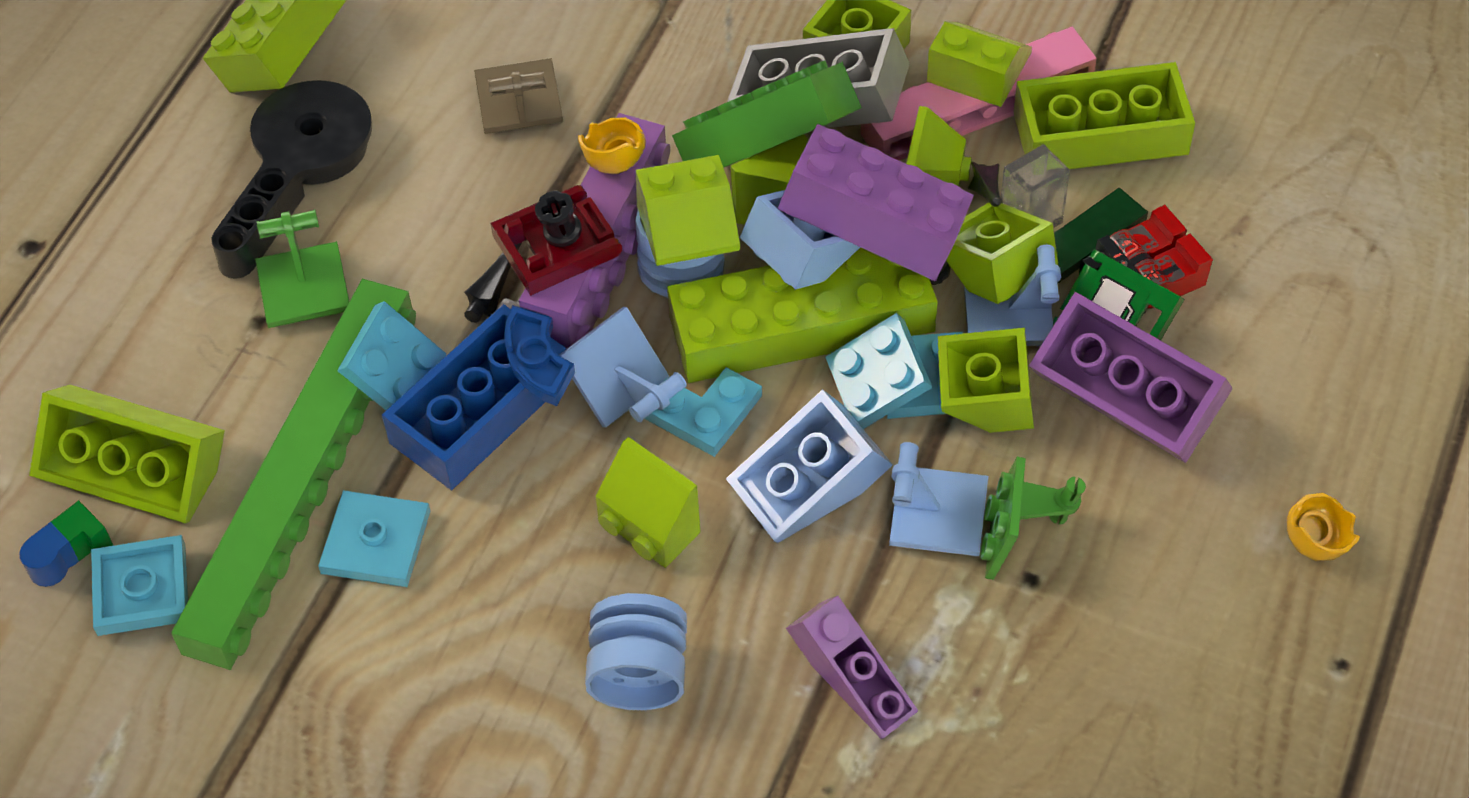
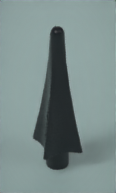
M971 162L974 176L968 189L983 196L992 206H1000L1001 199L998 189L1000 165L997 163L992 166H986L985 164L978 165L975 162Z
M522 242L515 245L517 250H519ZM504 253L464 292L469 300V306L464 316L470 322L477 323L483 314L490 317L496 311L504 283L511 268Z

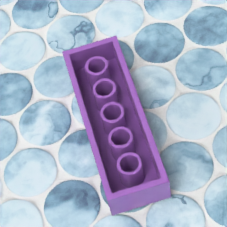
M618 113L616 118L626 117L637 123L643 130L646 145L640 159L630 169L619 174L602 173L590 166L581 183V186H583L587 193V198H592L614 231L615 238L621 243V254L612 260L530 296L525 288L519 299L521 308L552 317L553 330L551 338L567 349L593 330L597 318L605 316L610 301L609 295L614 286L618 287L621 284L626 270L625 263L629 255L637 253L636 216L638 208L635 170L668 164L670 144L666 143L665 125Z

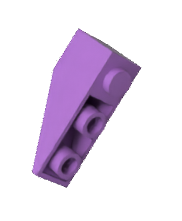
M838 595L820 602L786 627V630L811 666L880 739L885 738L918 712V709Z

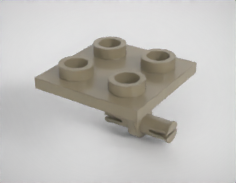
M552 58L474 70L484 134L563 122Z

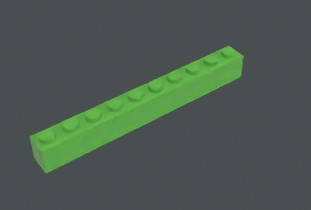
M361 279L171 632L181 655L231 670L237 657L242 656L248 649L251 640V630L258 617H263L270 605L271 592L277 580L283 579L290 565V555L296 543L304 540L309 528V518L315 507L320 506L324 502L327 495L328 482L334 470H339L342 467L346 457V447L352 435H357L360 432L364 422V412L370 401H373L337 370L375 305L385 301L413 326L415 325L416 311L412 308L409 291Z

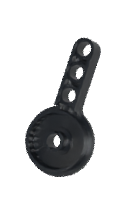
M304 81L279 89L259 105L251 120L250 134L253 146L263 160L262 165L211 237L218 267L224 276L237 279L249 275L256 267L255 259L263 257L278 236L260 239L257 221L279 218L281 213L290 211L292 215L305 197L302 184H323L337 180L351 172L361 162L366 153L367 143L372 132V117L366 101L356 91L331 81Z

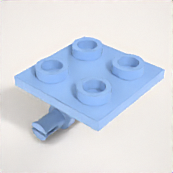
M1047 244L1037 248L1038 267H1036L1035 272L1019 292L1004 302L996 304L968 292L964 286L967 333L1025 327L1027 346H1041L1053 328L1052 304L1059 301L1060 298L1057 282L1061 279V270L1055 263V248Z
M627 307L619 309L559 355L574 363L575 374L572 380L602 427L609 426L628 410L631 416L641 423L643 419L656 409L663 410L669 406V399L687 387L685 379L678 372H674L671 376L668 375Z
M911 442L900 444L898 464L893 466L891 476L895 481V489L892 498L894 512L889 546L979 556L988 476L916 467L919 447Z

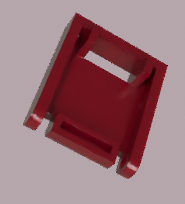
M576 185L561 192L571 197L574 203L573 214L578 217L582 226L580 237L569 246L555 247L547 242L543 234L544 224L540 223L535 214V205L537 203L490 223L493 238L530 296L612 260L622 252V245L615 238L614 231L592 198H587V193L581 185ZM552 203L551 207L554 214L558 213L555 204ZM562 224V225H560L559 227H560L561 233H562L563 235H565V234H566V231H565V228H564V226H563V224ZM526 241L534 254L527 258V264L515 247V245Z

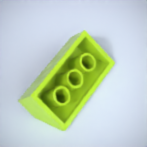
M69 384L42 393L29 476L182 523H188L218 471L225 430Z

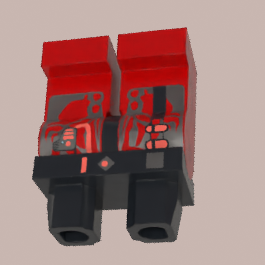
M1165 204L1153 210L1148 220L1128 230L1122 229L1117 231L1110 237L1106 235L1098 239L1095 249L1179 296H1183L1206 285L1213 261L1212 257L1191 233L1186 235L1187 229ZM1089 255L1081 261L1079 274L1085 264L1097 271L1102 264L1095 262ZM1149 304L1147 308L1152 309L1154 307Z

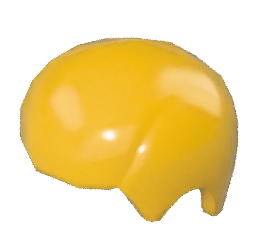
M626 117L609 118L599 124L590 123L587 136L584 138L583 135H578V142L587 163L592 168L606 174H619L627 171L637 163L645 149L646 138L643 130L637 123Z
M1325 493L1303 496L1290 509L1287 516L1289 539L1299 553L1314 561L1334 560L1348 552L1360 538L1359 535L1354 534L1356 516L1345 510L1337 499Z

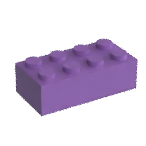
M817 124L793 170L777 209L936 281L956 241L974 195L962 190L953 183H947L931 176L916 166L907 165L885 155L874 147H868L852 140L837 130L828 129Z
M1077 292L1073 294L1029 364V367L1039 377L1184 463L1188 461L1233 389L1225 377Z

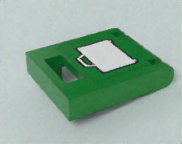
M1094 249L1090 257L1095 262L1102 264L1100 269L1097 271L1085 264L1060 309L1064 310L1073 294L1077 292L1137 326L1150 304L1162 311L1150 332V335L1161 341L1185 299ZM1055 316V318L1053 319V325L1056 323L1059 317Z

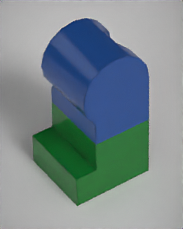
M78 500L27 539L22 545L19 554L20 560L32 582L38 586L48 587L59 583L66 576L68 568L73 567L89 555L91 549L114 545L105 526Z

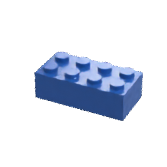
M504 304L382 414L389 444L451 491L545 403V401L529 392L511 369L505 345V325L511 309ZM550 337L551 345L559 355L567 349Z

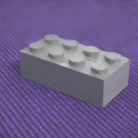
M894 28L749 45L745 51L727 102L826 60L828 67L843 62L862 108L824 125V127L888 122L893 120L910 63Z

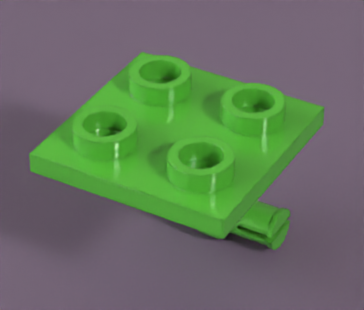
M316 210L294 215L287 211L281 213L279 218L257 221L260 239L286 234L291 249L289 252L255 259L268 328L344 312L349 304V297L337 241L299 249L295 231L319 227Z
M1016 457L1009 472L1001 473L996 495L990 494L987 500L984 519L991 522L990 533L985 534L980 552V558L987 560L985 578L995 579L1018 538L1020 520L1049 516L1053 523L1056 524L1059 519V524H1064L1068 516L1079 509L1082 502L1081 495L1086 489V484L1081 478L1078 477L1076 483V477L1069 478L1066 486L1060 489L1024 482L1026 458Z

